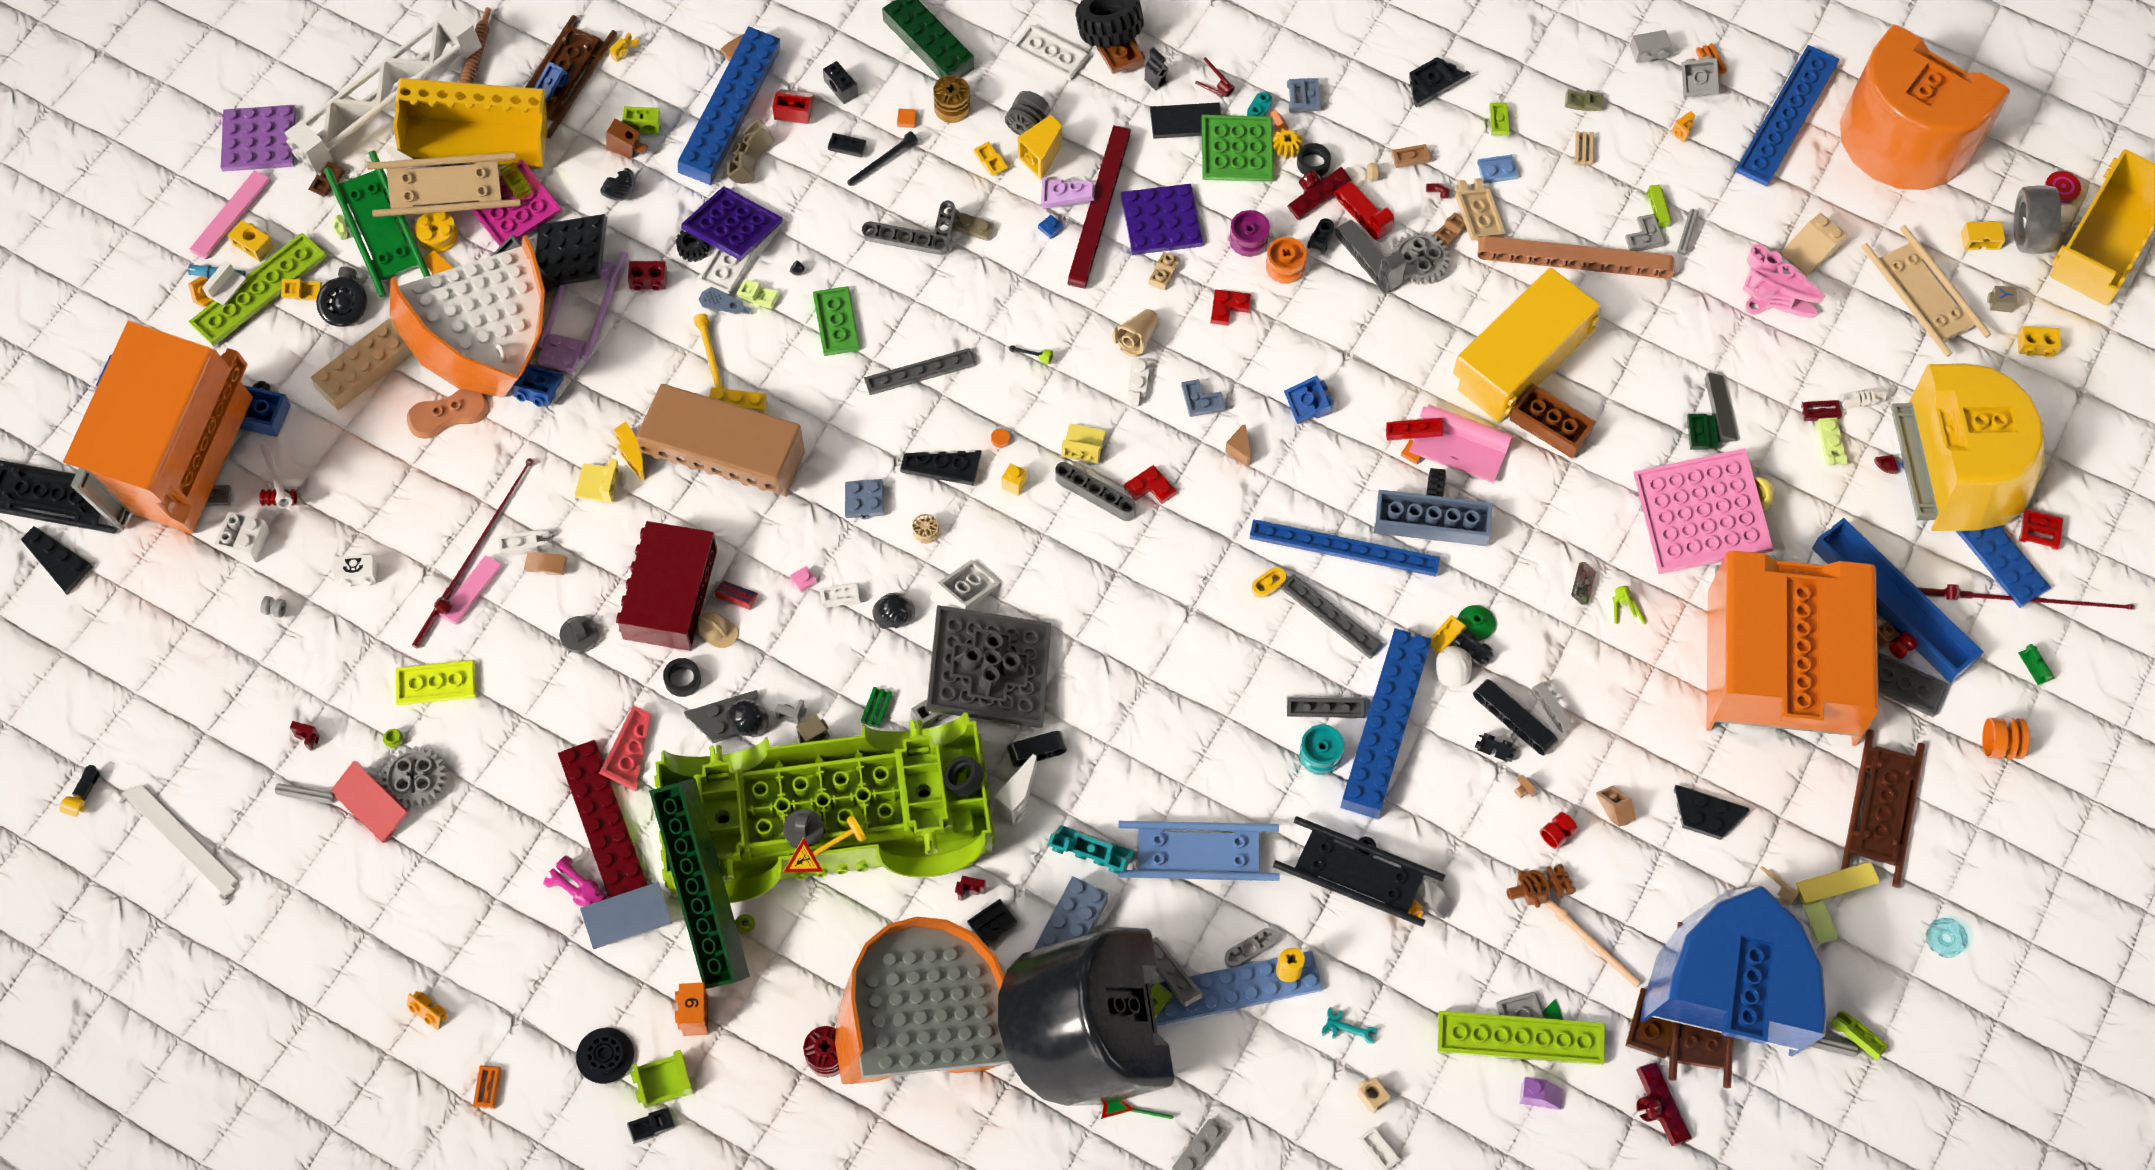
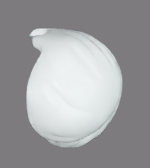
M1448 646L1443 649L1436 658L1438 680L1452 688L1463 686L1469 682L1472 671L1470 654L1457 646Z

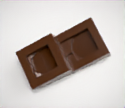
M328 162L325 168L331 167L338 183L345 170ZM324 170L321 175L317 174L308 188L309 191L322 197L327 196L332 191Z

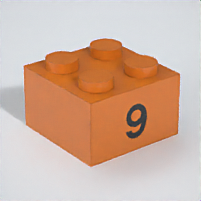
M704 982L679 984V991H675V1003H677L679 1010L675 1011V1023H677L678 1030L682 1031L683 1036L708 1035V994Z

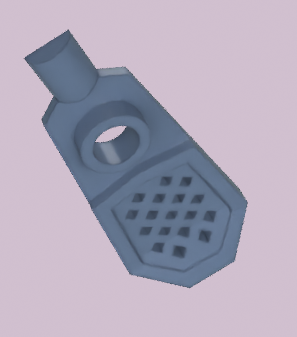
M713 287L702 291L698 298L703 308L733 314L743 312L749 315L751 313V308L744 306L742 301Z

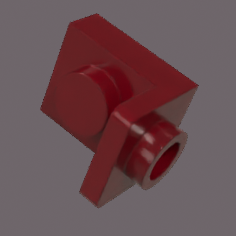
M292 721L289 728L294 737L305 740L304 745L308 750L312 751L320 738L315 726Z
M962 875L961 881H957L955 887L958 900L962 901L965 890L973 895L985 894L986 880Z

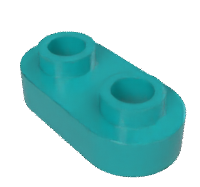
M1267 92L1258 93L1248 107L1246 116H1265L1272 105V96Z

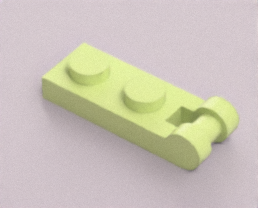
M1837 418L1818 419L1817 426L1826 465L1830 466L1834 465V463L1846 465L1847 455L1844 452Z

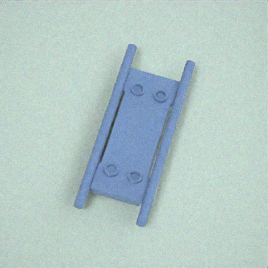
M1122 820L1118 822V828L1138 829V870L1120 871L1118 878L1280 881V873H1259V832H1279V824ZM1162 829L1234 831V833L1162 832Z

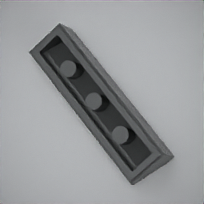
M1707 372L1704 379L1712 414H1715L1718 441H1737L1738 438L1724 377Z
M1286 696L1287 717L1365 718V697Z

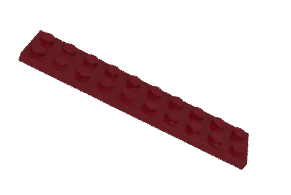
M595 739L558 752L557 754L608 897L611 898L647 886V881L610 779L599 774L604 763Z

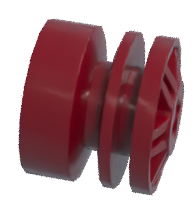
M817 1027L805 1038L803 1045L804 1056L810 1070L817 1076L829 1078L840 1074L835 1046V1027ZM825 1046H828L827 1051L823 1052L822 1050H824Z

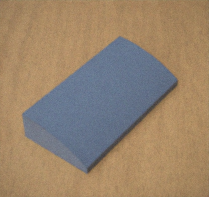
M659 882L580 908L593 950L672 924Z

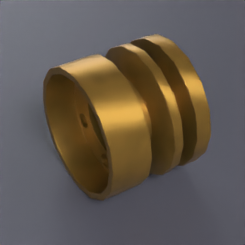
M947 75L940 78L933 87L934 112L936 116L947 123L963 121L970 113V87L967 81L956 75Z

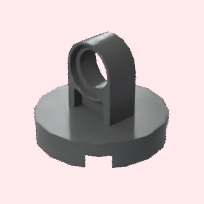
M575 616L563 623L560 628L559 637L562 646L567 651L582 654L595 647L599 632L596 624L590 618Z
M800 809L787 816L783 825V833L790 846L797 849L804 837L809 847L820 843L824 835V825L821 817L816 812Z

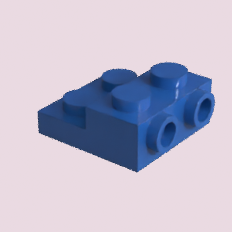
M529 364L514 384V397L521 402L526 400L533 402L538 407H548L556 397V390L564 380V374Z
M1317 375L1284 390L1297 424L1314 416L1318 419L1333 412L1332 406L1335 404L1331 395L1327 396L1325 392L1328 390L1327 384L1324 380H1320Z

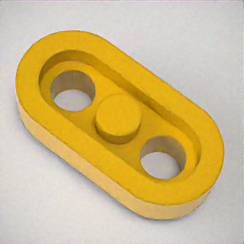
M1279 567L1271 568L1253 581L1252 593L1259 598L1268 596L1285 583V571ZM1277 577L1279 580L1275 581L1273 578Z

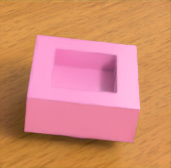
M808 566L790 575L800 592L817 584V580Z

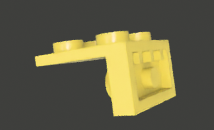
M1069 424L1066 439L1062 442L1061 457L1098 464L1105 430Z
M610 458L608 465L605 466L584 463L574 494L575 497L612 503L620 473L618 460Z

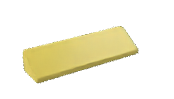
M1867 862L1795 883L1799 892L1800 902L1806 904L1878 884L1879 878L1872 863Z

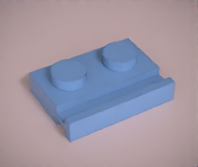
M1512 154L1477 160L1483 184L1516 180L1518 178Z

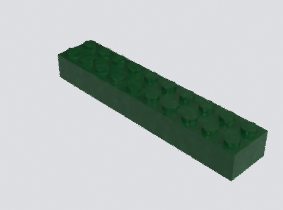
M696 778L649 790L701 981L704 982L705 988L709 989L736 983L750 977Z

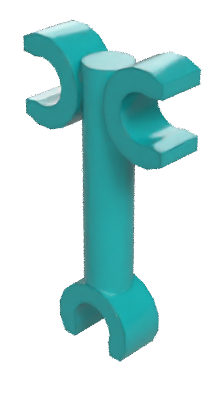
M1332 1007L1328 1008L1326 1014L1328 1019L1326 1025L1322 1027L1321 1036H1324L1326 1030H1331L1333 1033L1332 1039H1335L1337 1029L1364 1037L1365 1042L1374 1044L1375 1039L1370 1038L1368 1034H1376L1377 1028L1368 1027L1363 1029L1341 1022L1342 1010L1339 1011L1337 1016H1333L1331 1014Z

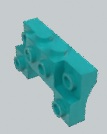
M1060 825L1054 833H1051L1047 844L1052 847L1054 852L1063 854L1064 851H1070L1075 853V857L1086 860V858L1092 859L1094 864L1109 867L1108 871L1120 874V871L1125 872L1128 864L1133 863L1136 851L1063 825Z

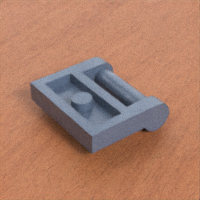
M1318 78L1287 80L1290 113L1320 111ZM1296 87H1301L1302 103H1297Z

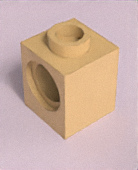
M1376 1077L1372 1080L1366 1079L1359 1085L1357 1096L1371 1114H1374L1389 1103L1391 1096ZM1370 1090L1375 1091L1378 1097L1371 1098L1367 1092Z

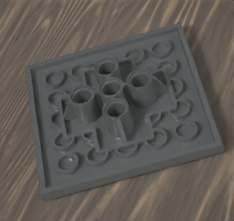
M937 605L926 711L957 716L967 712L970 718L1042 728L1044 724L1051 623Z

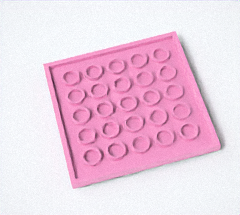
M1746 448L1633 472L1658 574L1722 562L1728 551L1735 550L1755 553L1773 551L1772 541Z

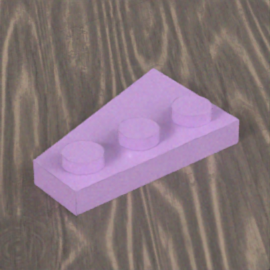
M1042 177L1041 206L1043 209L1094 201L1095 186L1093 182L1078 180L1067 182L1063 181V179L1049 180L1048 177Z

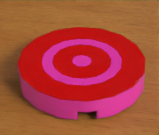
M2065 171L2051 173L2044 184L2045 186L2057 188L2061 204L2071 203L2078 198L2081 192V184L2077 177Z

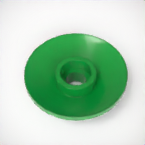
M1471 605L1464 608L1457 618L1466 625L1464 633L1470 632L1477 638L1476 641L1487 639L1495 630L1496 621L1494 615L1490 610L1480 605ZM1474 618H1478V619H1480L1481 621H1480V622H1476V621L1474 620Z

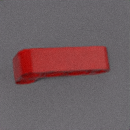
M1349 181L1334 191L1338 202L1374 240H1378L1392 231L1394 215L1391 210L1384 207L1379 211L1354 183Z

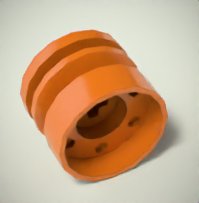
M1987 718L1982 731V746L1985 756L2002 759L2004 756L2008 759L2025 758L2029 745V731L2024 718H2008L2006 721L2003 718Z

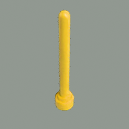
M704 313L697 314L693 320L695 326L701 332L715 388H723L707 330L709 324L708 315Z

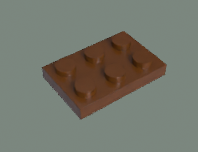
M1641 987L1625 1046L1665 1059L1671 1041L1672 1021L1651 1017L1645 1022L1640 1021L1643 1000L1647 990Z

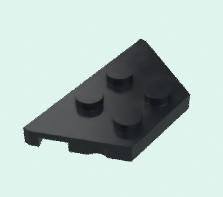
M1439 57L1409 72L1408 77L1415 107L1417 108L1470 78L1471 73L1467 70L1466 72L1458 70L1456 65L1447 63Z
M1676 784L1673 788L1678 802V812L1681 815L1682 828L1722 840L1750 809Z

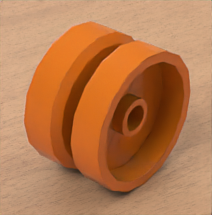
M1292 237L1275 239L1267 250L1266 271L1268 276L1281 284H1290L1299 280L1305 271L1307 250L1304 244Z

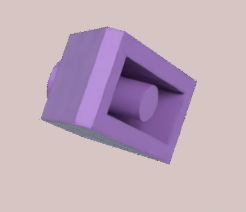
M1524 1077L1521 1083L1519 1104L1556 1110L1562 1109V1088L1544 1079Z

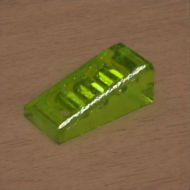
M514 162L499 170L500 175L516 199H521L532 192L529 183Z

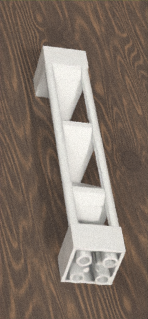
M450 6L437 16L435 21L306 119L300 120L285 132L288 139L286 142L294 149L292 151L293 155L298 160L302 159L303 164L308 170L312 169L314 172L319 173L328 162L332 163L334 161L329 150L396 100L397 90L392 94L390 92L393 85L400 78L413 77L411 79H423L457 52L467 59L479 50L482 45L473 25ZM432 32L431 47L414 60L398 59L399 56ZM446 44H450L452 48L442 55ZM379 72L378 87L360 101L344 99ZM326 113L324 129L316 134L308 126ZM360 117L336 136L342 123Z

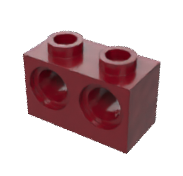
M629 261L627 278L629 288L634 290H666L668 273L666 261Z

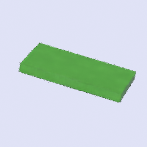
M849 286L813 291L823 355L829 356L860 351Z

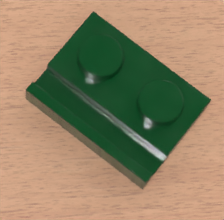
M1688 414L1687 425L1690 450H1717L1719 446L1715 414Z

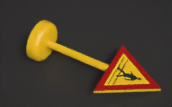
M851 815L847 818L850 830L813 852L803 837L783 872H823L815 858L816 855L852 834L855 835L858 841H865L866 836L855 817Z

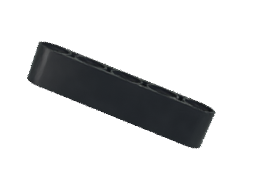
M1486 679L1473 692L1474 698L1538 754L1545 756L1558 743L1557 737L1493 681Z

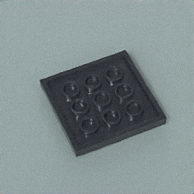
M605 214L546 223L539 226L535 256L537 263L555 284L554 286L601 278L607 216Z

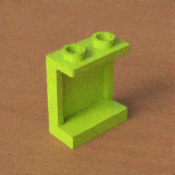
M681 1049L673 1051L674 1056L637 1066L636 1063L632 1064L634 1071H631L630 1075L633 1084L637 1083L638 1090L635 1091L638 1103H642L645 1109L693 1094Z

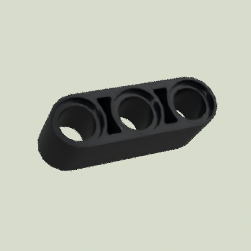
M1061 731L1041 734L1013 742L1007 746L1011 763L1014 767L1023 766L1033 754L1036 755L1038 762L1062 755L1067 751Z

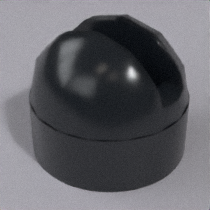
M795 260L789 272L799 276L803 274L805 267L800 261Z

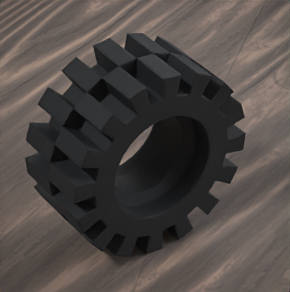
M680 231L681 235H677L676 247L679 256H682L683 260L687 258L688 262H691V259L697 262V258L702 260L703 256H707V252L710 250L708 243L688 232ZM690 241H698L700 243L695 248L686 247V244Z
M1430 468L1426 495L1444 497L1446 469Z

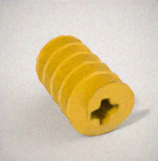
M1287 948L1280 953L1276 966V974L1280 980L1291 983L1300 979L1305 963L1303 952L1298 948Z

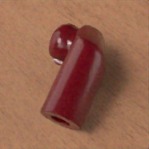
M1426 183V192H1440L1441 199H1448L1450 197V189L1440 183Z

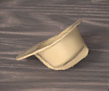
M706 612L698 617L696 635L714 647L727 648L736 642L738 630L731 621L715 612Z

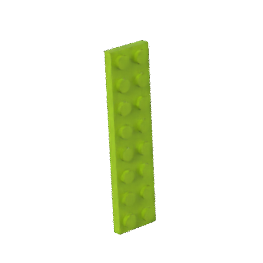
M302 232L246 276V282L226 306L214 301L188 322L192 328L214 347L281 294L282 279L302 278L326 259L327 255Z
M1440 1010L1438 1012L1437 1053L1604 1065L1605 1023Z

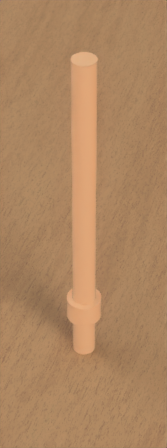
M1550 898L1544 903L1556 914L1555 917L1560 922L1566 923L1635 988L1641 983L1638 978L1568 915L1569 912L1564 908H1560Z

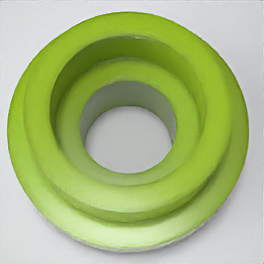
M742 914L735 920L737 930L741 934L751 933L755 928V920L749 914ZM743 921L749 922L746 926H742L741 923Z

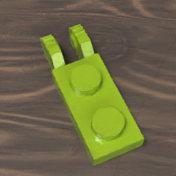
M1843 1010L1838 1011L1837 1017H1834L1831 1021L1833 1028L1838 1032H1844L1851 1041L1855 1042L1877 1061L1887 1049L1888 1044L1849 1013L1847 1014Z

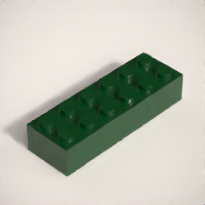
M894 0L882 8L883 22L939 79L947 75L962 77L974 69V55L919 0Z

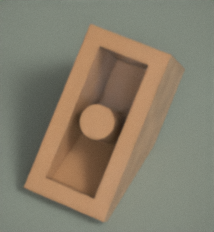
M1613 785L1596 792V797L1609 820L1618 827L1626 826L1636 820L1632 799Z

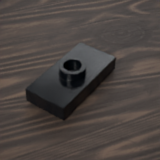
M832 132L827 148L829 151L862 158L867 141Z

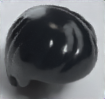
M629 168L618 171V177L606 178L600 188L601 195L616 201L628 199L635 188V174Z
M898 592L888 593L874 604L872 615L880 628L893 627L897 629L911 622L915 615V607L904 594Z
M739 700L733 703L727 711L726 718L728 723L741 736L759 737L768 728V713L760 703L754 700Z

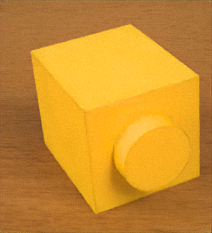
M1010 463L1001 477L1002 489L1019 496L1027 482V470Z

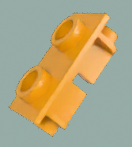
M416 991L413 995L409 993L407 1001L409 1010L424 1019L426 1024L438 1030L440 1021H445L448 1018L447 1011L437 1003L429 1007L433 1000L423 992Z

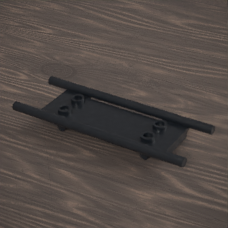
M0 460L1 514L115 534L117 528L114 526L99 524L98 521L101 514L71 487L76 475L75 473ZM11 505L67 516H73L75 517V519L11 508Z
M1295 817L1294 824L1312 830L1295 867L1275 860L1273 868L1424 927L1426 920L1410 914V908L1422 884L1424 875L1444 882L1445 874L1301 817ZM1334 840L1340 841L1342 843L1358 848L1360 850H1363L1365 852H1368L1370 854H1373L1395 864L1401 865V868L1384 862L1382 860L1376 859L1374 857H1371L1369 855H1366L1364 853H1361L1359 851H1356L1354 849H1351L1349 847H1346L1344 845H1341L1339 843L1334 842Z

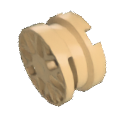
M920 514L913 520V537L920 541V543L929 544L938 538L939 524L933 515Z

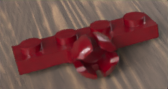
M1342 166L1325 178L1320 177L1316 170H1311L1299 180V185L1304 190V193L1289 203L1287 207L1295 218L1299 220L1334 195L1336 189L1352 181V179Z
M1657 1063L1640 1066L1636 1071L1647 1096L1638 1099L1636 1110L1637 1112L1646 1110L1647 1113L1641 1114L1639 1117L1646 1122L1658 1120L1664 1129L1671 1147L1689 1142L1692 1137Z

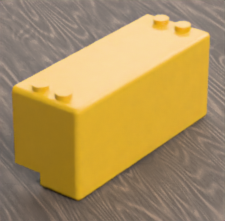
M409 78L399 79L393 122L398 151L412 159L515 152L514 160L497 161L498 166H512L518 161L523 160L529 168H543L548 131L545 91L543 89Z
M2127 149L2122 150L2118 159L2113 158L2103 175L2106 178L2067 246L2062 245L2051 264L2054 266L2050 273L2051 278L2104 305H2109L2117 294L2155 228V163Z
M1548 268L1457 356L1453 374L1460 379L1457 391L1497 422H1502L1512 413V409L1532 383L1539 386L1588 336L1593 334L1596 330L1594 325L1600 318L1597 316L1600 304L1556 270Z

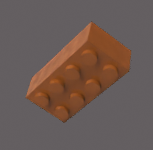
M1533 383L1512 409L1509 421L1572 459L1592 434L1596 423Z

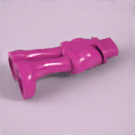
M568 855L562 857L556 863V869L568 875L580 887L577 888L567 881L554 868L549 871L543 882V885L547 888L558 885L574 897L573 902L578 906L584 907L607 898V895L603 894L599 888L598 883L592 879H585L573 868V860Z

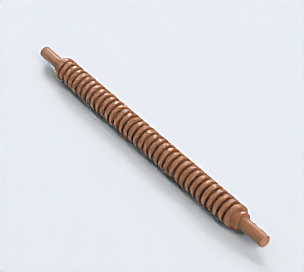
M485 7L482 20L476 24L475 28L482 47L466 59L460 83L474 84L490 30L488 21L492 9L489 7Z

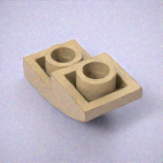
M1163 252L1149 278L1148 284L1165 290L1177 268L1180 258Z

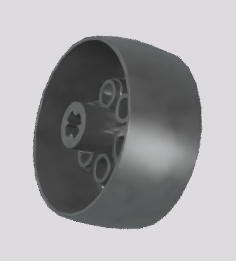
M2045 185L2025 186L2018 192L2014 208L2013 226L2015 244L2021 253L2045 254L2055 251L2061 228V203L2056 187Z

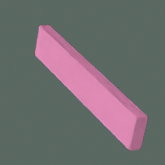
M254 170L189 248L190 251L206 260L270 182L269 177Z

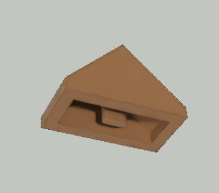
M1243 424L1226 442L1225 452L1245 466H1250L1251 454L1246 424Z

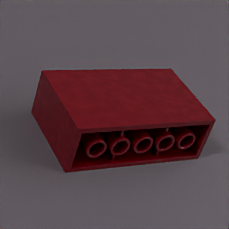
M646 521L645 527H642L640 531L641 541L635 549L636 559L631 563L630 571L632 574L626 581L627 592L626 595L622 596V610L617 614L616 624L619 625V632H621L623 640L691 651L698 617L701 615L718 550L714 532Z

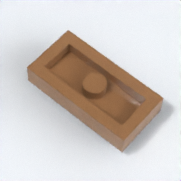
M1426 144L1394 149L1391 153L1396 168L1428 163L1431 160Z

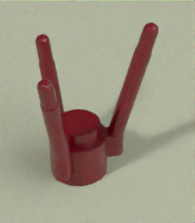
M1204 57V61L1221 79L1217 84L1218 90L1199 81H1195V84L1217 94L1219 97L1223 95L1225 97L1230 96L1235 90V86Z

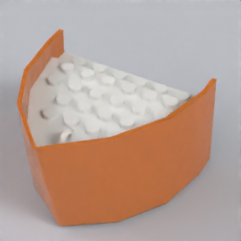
M527 235L523 236L522 246L403 285L398 286L395 278H391L389 315L397 332L423 367L458 389L503 398L531 362L542 333L545 290L536 256Z

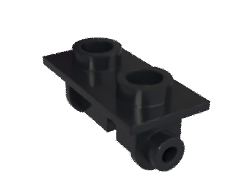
M1461 631L1462 638L1458 637L1454 642L1457 647L1463 648L1468 653L1474 650L1471 658L1481 665L1489 663V656L1494 657L1493 649L1486 643L1481 645L1470 632L1464 633Z
M1485 732L1483 736L1479 735L1482 740L1481 742L1477 740L1474 748H1477V751L1491 755L1492 750L1495 749L1497 751L1494 757L1505 762H1512L1514 754H1511V751H1516L1513 748V743L1505 740L1502 743L1494 740L1495 736Z

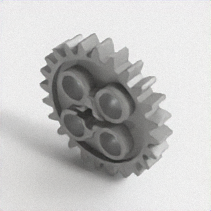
M1414 231L1413 236L1407 233L1406 238L1401 236L1400 241H1396L1392 253L1400 251L1405 257L1404 281L1410 278L1411 284L1416 280L1418 285L1421 281L1427 285L1428 280L1434 283L1435 278L1440 280L1441 275H1445L1450 262V252L1446 251L1447 245L1442 246L1443 240L1436 241L1437 236L1431 238V233L1424 236L1423 231H1421L1420 235Z
M414 746L413 751H410L406 747V753L398 750V757L392 755L393 762L386 761L389 768L382 769L385 775H382L381 778L385 782L381 784L405 808H407L408 804L411 805L412 809L415 808L416 804H419L422 808L424 801L431 804V797L437 800L436 792L443 793L440 786H446L443 780L448 779L445 773L447 769L443 766L444 762L440 759L438 753L434 754L432 749L426 752L423 746L418 751L417 746ZM429 765L426 770H421L423 766ZM404 766H409L407 770L401 771ZM408 784L405 789H400L402 785ZM422 784H428L427 787L420 788Z

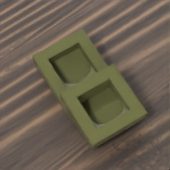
M1568 89L1565 94L1564 107L1582 111H1601L1603 109L1604 95L1587 90L1584 94Z

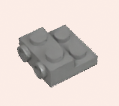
M1707 56L1703 60L1689 58L1685 62H1681L1684 98L1719 94L1717 58Z

